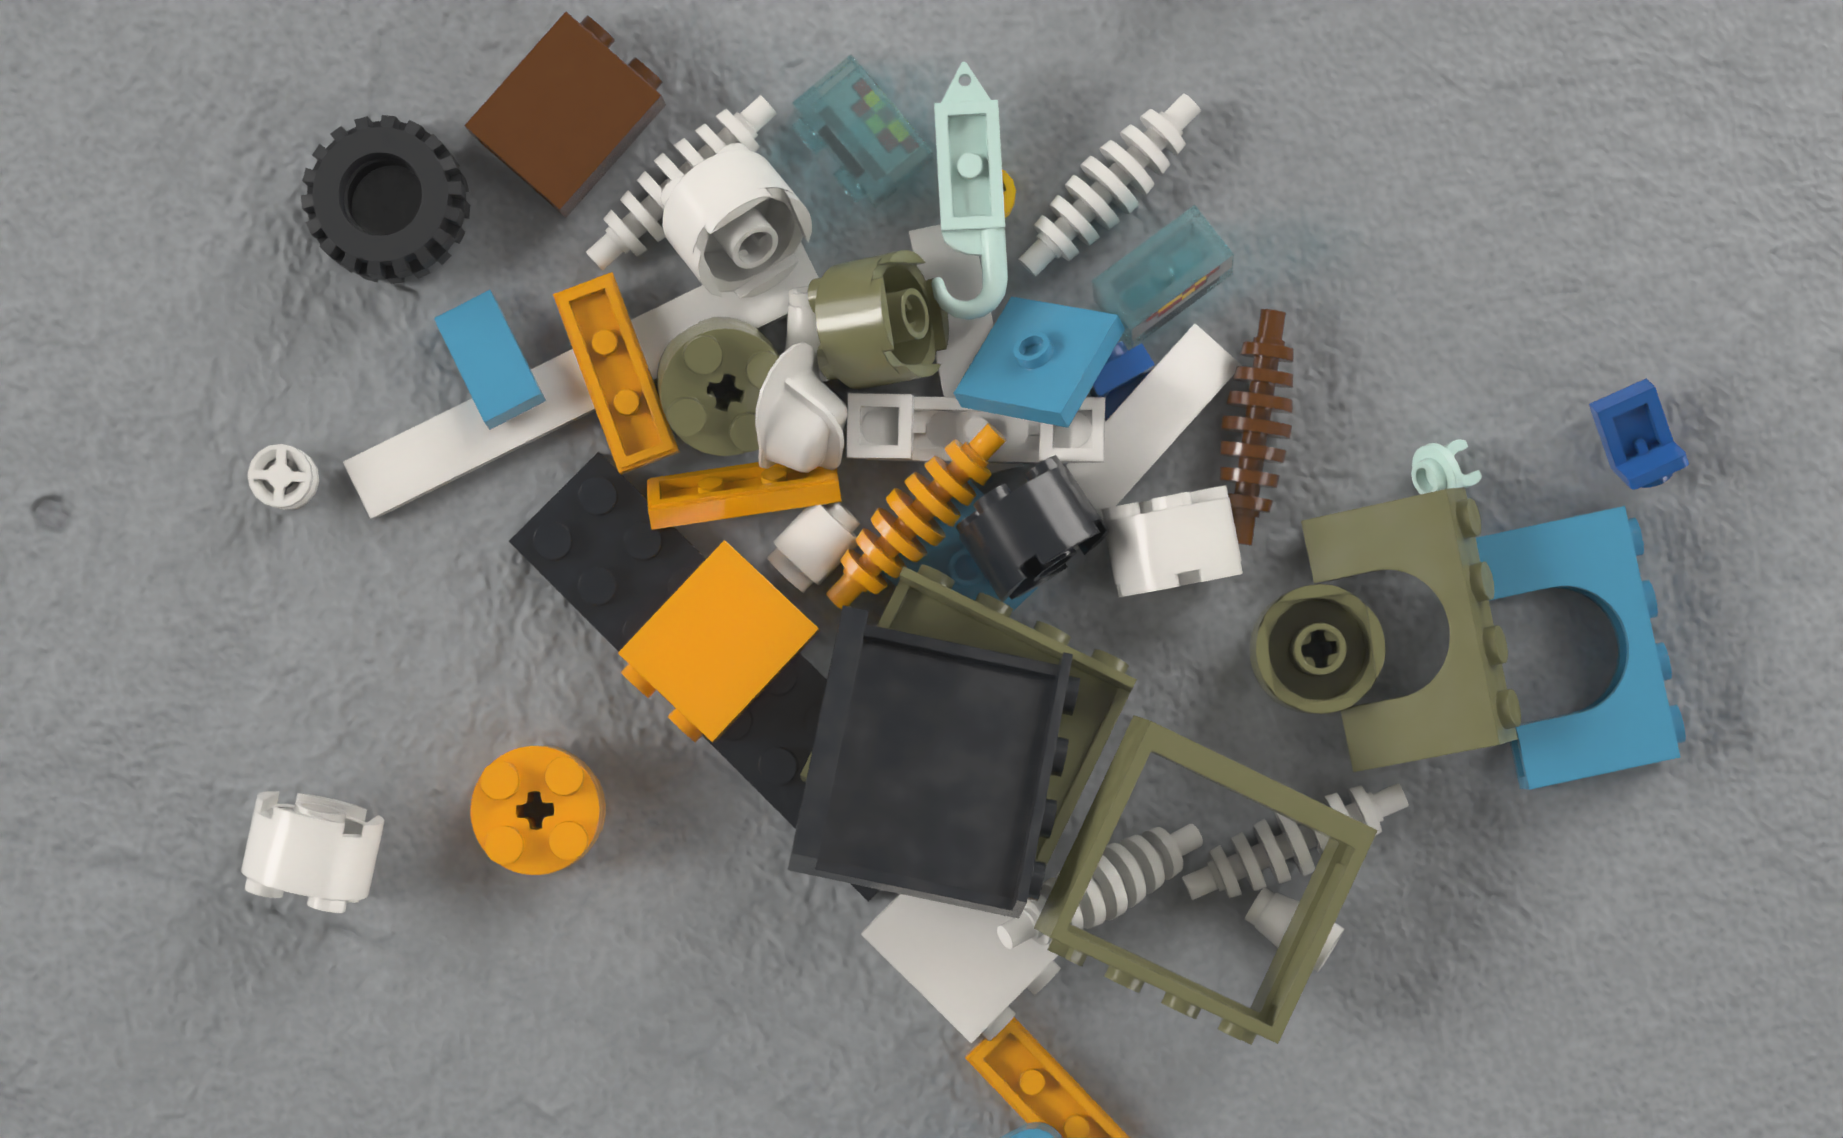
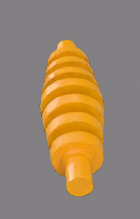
M987 423L969 443L965 442L962 444L954 439L944 448L952 459L949 464L938 456L932 457L924 464L927 471L934 478L932 482L918 472H914L904 480L908 489L916 497L915 500L902 490L894 488L886 497V501L898 518L880 507L871 517V522L881 536L878 537L866 528L862 529L855 540L864 552L861 556L852 549H848L840 559L845 567L843 570L844 574L826 592L827 597L842 610L843 606H849L862 592L869 590L873 594H879L888 586L880 574L882 571L897 579L903 567L907 568L898 556L899 553L916 563L927 555L925 547L917 539L916 535L929 544L938 546L946 537V534L933 517L936 516L951 527L956 524L961 514L950 499L954 497L965 506L971 504L976 497V493L968 484V481L972 478L980 485H985L992 475L986 467L989 464L988 460L1007 441L1006 438L994 426Z

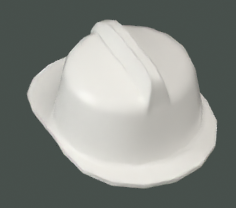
M804 342L792 345L779 356L770 369L760 390L756 406L755 425L759 445V466L765 469L778 463L799 472L808 473L818 466L834 470L841 464L844 447L843 430L847 421V407L820 380L814 348Z

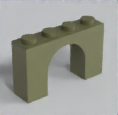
M1465 487L1443 489L1302 520L1301 524L1314 583L1333 581L1381 570L1405 572L1420 579L1433 590L1444 607L1449 623L1450 641L1447 656L1440 671L1429 684L1410 695L1360 704L1341 710L1353 772L1491 747L1517 740L1515 727H1519L1521 724L1520 704L1515 691L1507 689L1502 666L1508 659L1507 642L1502 628L1499 625L1494 626L1489 600L1494 598V580L1488 564L1485 561H1480L1476 536L1481 534L1480 514L1475 501L1472 498L1467 499Z

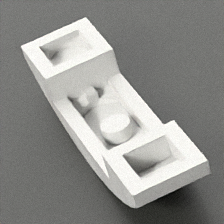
M1196 324L1185 333L1105 422L1104 463H1068L1066 465L1102 521L1101 509L1114 507L1124 498L1235 374L1236 367L1242 366Z
M848 393L847 458L927 462L932 457L938 456L946 463H950L952 459L944 448L954 439L962 444L965 442L969 443L987 423H990L1007 441L988 460L989 463L1039 464L1054 455L1059 458L1061 463H1104L1105 397H1086L1070 426L1066 428L963 408L956 397H914L912 394Z

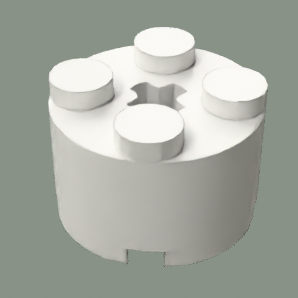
M732 143L725 146L718 154L700 162L684 176L672 179L666 184L660 197L661 203L665 207L663 212V230L667 240L702 285L711 294L722 297L720 292H734L739 299L748 298L773 288L796 267L800 259L795 255V252L803 237L809 243L812 233L811 216L804 204L763 156L749 151L741 143Z
M1226 485L1101 509L1104 524L1109 530L1106 540L1119 597L1243 574L1238 539Z
M266 791L257 795L241 869L242 874L247 877L245 885L247 892L269 898H282L284 891L308 896V906L332 913H344L347 902L357 903L359 900L368 897L383 831L384 818L378 815L369 822H365L367 809L343 801L310 794L297 793L295 805L277 804L280 791Z

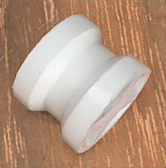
M284 444L267 446L255 455L249 466L248 481L255 497L264 504L282 510H292L309 503L316 494L319 475L318 468L312 458L302 450ZM292 482H294L291 487L287 488L286 495H285V488L288 487V486H290V484H291Z

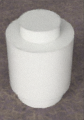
M840 502L806 507L773 541L777 547L767 559L789 582L804 593L813 582L820 585L841 563L840 559L848 549L854 550L858 546L855 540L857 536L853 531L861 523Z

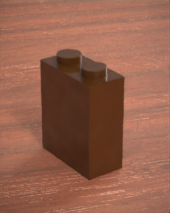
M565 12L464 125L477 141L565 218L666 106L662 95L657 91L663 82L652 70L636 57L627 65L609 49L615 40L604 28L589 16H586L579 23L568 12Z

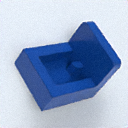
M1123 341L1117 343L1089 391L1092 397H1105L1106 421L1155 366L1143 343L1130 350L1127 349Z
M1647 378L1589 404L1610 468L1630 489L1635 490L1641 487L1650 488L1661 485L1668 481L1674 472L1689 465L1686 452L1673 440L1656 387Z

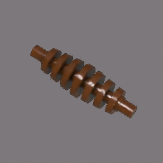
M1261 309L1257 337L1253 338V342H1243L1240 355L1254 358L1253 367L1237 366L1233 380L1250 383L1249 392L1230 391L1226 402L1230 406L1245 408V417L1223 416L1221 425L1222 430L1243 434L1241 443L1221 441L1220 455L1239 458L1238 468L1220 467V480L1235 483L1234 494L1228 493V497L1230 498L1238 544L1252 546L1256 518L1260 517V512L1270 513L1273 500L1259 497L1260 488H1277L1280 475L1263 472L1264 462L1283 464L1287 452L1283 449L1268 447V437L1290 439L1292 425L1270 421L1272 412L1292 414L1293 400L1274 396L1275 387L1293 388V374L1278 371L1279 362L1291 363L1294 360V349L1286 347L1285 341L1282 340L1286 312L1271 309Z

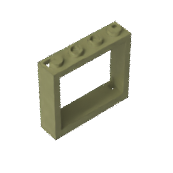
M1133 715L1034 929L1052 938L1047 948L1048 951L1070 962L1083 966L1087 956H1090L1109 965L1104 977L1128 989L1140 993L1146 982L1165 991L1161 1001L1162 1004L1186 1016L1197 1019L1202 1008L1222 1018L1217 1028L1218 1030L1240 1041L1242 1040L1252 1045L1258 1034L1278 1044L1378 830L1155 722ZM1150 753L1158 755L1329 838L1251 1007L1245 1006L1070 924Z

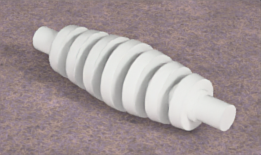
M1183 93L1165 112L1157 113L1153 109H1149L1140 116L1141 122L1147 129L1144 133L1131 124L1119 133L1129 147L1126 151L1112 140H1109L1099 148L1101 154L1111 165L1109 168L1093 156H1089L1080 166L1093 184L1089 186L1076 175L1071 176L1065 184V188L1074 198L1075 202L1071 205L1059 195L1054 198L1049 207L1058 219L1052 223L1045 216H1040L1033 225L1039 233L1036 236L1037 240L1018 258L1019 262L1036 277L1054 258L1059 259L1062 256L1067 261H1070L1079 254L1078 249L1071 242L1075 237L1088 246L1100 238L1097 231L1090 224L1093 219L1107 230H1110L1120 222L1117 215L1108 205L1111 201L1126 214H1131L1139 203L1126 186L1130 183L1141 194L1147 195L1154 186V182L1144 168L1148 166L1157 174L1163 175L1170 166V162L1162 153V150L1166 148L1175 155L1180 153L1186 145L1181 137L1183 134L1182 130L1201 112L1199 106Z
M760 95L740 114L736 112L732 115L725 109L716 115V118L724 126L719 133L715 134L706 124L694 130L705 143L700 150L696 151L685 138L674 144L673 146L686 160L680 168H677L664 153L659 155L654 160V163L666 175L667 179L661 185H658L644 171L637 179V182L649 195L640 203L628 190L620 201L630 212L621 220L611 209L603 218L609 225L605 230L607 233L591 246L586 253L603 271L623 252L627 254L631 250L638 257L647 251V248L639 241V238L646 231L657 242L664 239L666 236L658 221L663 217L665 208L661 203L660 197L666 184L674 178L684 176L700 162L718 154L721 149L729 144L741 143L749 151L756 152L760 147L754 140L758 136L757 132L777 115L776 111Z
M1399 783L1374 794L1372 792L1366 793L1362 785L1350 788L1348 791L1352 803L1344 806L1337 792L1324 796L1326 806L1378 830L1376 835L1382 832L1380 822L1384 821L1383 817L1409 806ZM1275 812L1282 834L1274 837L1267 821L1262 819L1253 825L1259 844L1250 847L1244 833L1240 832L1231 838L1236 854L1226 857L1221 845L1209 851L1212 861L1207 862L1208 866L1183 876L1182 880L1191 900L1217 889L1219 892L1225 890L1229 898L1242 895L1237 881L1247 877L1253 891L1266 888V882L1261 870L1270 867L1278 884L1290 881L1291 876L1285 860L1293 857L1303 877L1313 873L1315 866L1309 849L1316 847L1321 856L1329 838L1303 825L1298 826L1295 821Z
M1188 824L1171 834L1161 827H1155L1144 831L1141 836L1133 835L1122 839L1119 844L1111 843L1107 845L1070 924L1081 929H1090L1103 924L1105 920H1113L1124 914L1127 908H1132L1142 901L1146 894H1151L1161 887L1164 880H1170L1180 873L1183 868L1182 856L1201 847L1203 844L1202 836L1196 826ZM1060 871L1056 878H1049L1043 883L1038 901L1027 900V904L1019 919L1013 918L997 927L999 939L1007 949H1012L1030 938L1040 945L1050 944L1052 938L1034 929V926Z

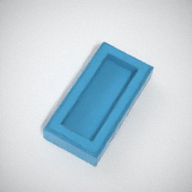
M491 290L434 318L472 399L489 430L546 401Z

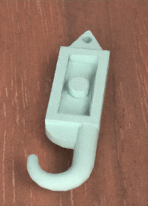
M962 62L942 102L934 103L941 234L944 242L953 250L966 255L981 256L982 289L980 294L974 299L960 301L953 298L947 292L942 278H934L931 285L934 298L942 310L953 317L971 320L984 317L998 307L1006 293L1008 271L998 100H991L968 64ZM967 76L970 78L971 83L968 86H962L959 83V79Z

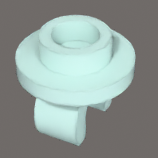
M1458 439L1444 446L1437 443H1429L1417 449L1412 460L1411 475L1413 484L1420 494L1450 488L1465 487L1466 489L1480 481L1482 476L1479 470L1467 475L1462 474L1454 457L1456 453L1468 447L1466 440Z

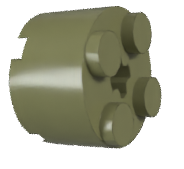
M900 250L831 266L822 277L811 280L807 294L809 305L815 313L817 333L820 341L817 350V362L822 374L827 379H839L852 389L863 390L929 377L938 371L941 364H933L937 351L947 349L949 340L948 313L942 310L934 298L931 285L934 278L925 280L923 274L916 266L926 263L918 254L910 250Z
M712 317L700 321L681 334L679 333L669 342L658 365L657 390L670 427L686 444L701 452L717 456H733L759 450L755 425L756 406L763 383L770 369L779 358L772 343L754 326L729 317ZM724 374H731L737 389L735 392L726 391L723 398H715L712 388L708 386L709 382L720 383Z
M1308 585L1281 595L1261 612L1253 628L1250 640L1251 666L1262 689L1278 704L1290 710L1306 714L1333 713L1354 705L1371 689L1380 674L1385 660V638L1377 616L1358 597L1333 585ZM1311 632H1317L1319 641L1330 642L1332 647V654L1322 657L1321 668H1315L1313 658H1303L1301 646L1310 643Z

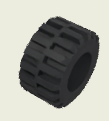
M382 115L381 121L372 122L368 116L355 119L356 127L346 131L340 126L331 132L330 135L335 140L327 148L319 144L312 154L317 159L313 170L305 168L302 181L308 186L307 195H301L302 209L309 217V221L305 223L311 235L320 243L319 247L351 273L354 272L366 280L377 283L378 279L387 280L391 284L405 283V277L412 275L420 279L430 274L428 268L437 261L443 265L452 256L448 252L454 242L460 244L465 235L462 224L464 218L469 219L471 206L466 201V192H469L466 178L459 169L460 165L445 145L434 134L428 133L421 125L411 120L408 123H403L396 116ZM394 165L409 169L416 175L422 187L421 205L415 218L405 228L390 235L376 236L362 230L355 222L352 214V198L359 182L368 173L380 167Z

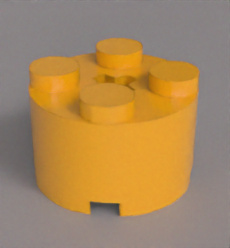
M526 746L511 750L498 757L482 772L474 788L470 806L473 831L488 857L508 870L526 875L553 873L579 861L589 852L603 829L606 815L603 788L590 767L576 755L554 746ZM535 791L540 792L542 802L553 803L554 815L543 818L542 828L536 827L533 817H525L524 804L533 802Z

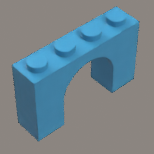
M1622 506L1477 537L1476 542L1480 561H1485L1488 564L1494 580L1495 594L1492 600L1549 588L1574 591L1589 598L1605 613L1614 629L1617 640L1618 657L1615 672L1605 691L1594 702L1572 713L1521 723L1519 727H1515L1518 739L1510 741L1520 789L1531 790L1680 758L1678 743L1685 742L1686 740L1685 727L1679 707L1677 705L1669 706L1664 681L1672 678L1671 664L1665 644L1663 642L1655 643L1650 618L1658 616V607L1650 580L1641 581L1636 556L1644 554V543L1637 519L1635 517L1628 519L1626 508Z

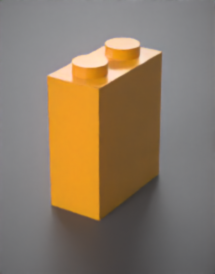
M724 540L618 652L628 663L621 671V674L648 699L656 690L675 707L667 717L692 741L696 743L704 734L711 742H716L820 632V629Z

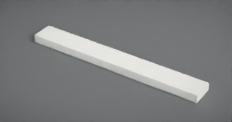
M800 243L795 252L800 261L793 271L773 288L759 295L739 299L734 292H720L722 295L720 297L711 294L701 285L632 319V324L654 382L657 381V370L661 356L669 342L679 333L681 334L700 321L712 317H729L744 321L761 330L787 317L788 304L790 303L788 291L797 287L809 286L811 280L819 278L802 243ZM573 349L531 369L546 399L545 402L491 430L484 423L473 399H470L343 461L370 519L375 520L596 411Z

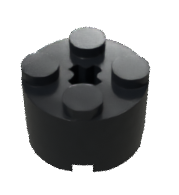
M1056 455L1047 458L1027 472L1024 477L1028 482L1011 492L1006 484H1002L989 491L974 503L977 511L967 516L955 527L960 534L959 538L1001 602H1004L1008 597L1011 600L1018 598L1068 568L1066 562L1077 554L1075 546L1078 545L1082 553L1086 555L1109 533L1108 528L1067 466H1063Z

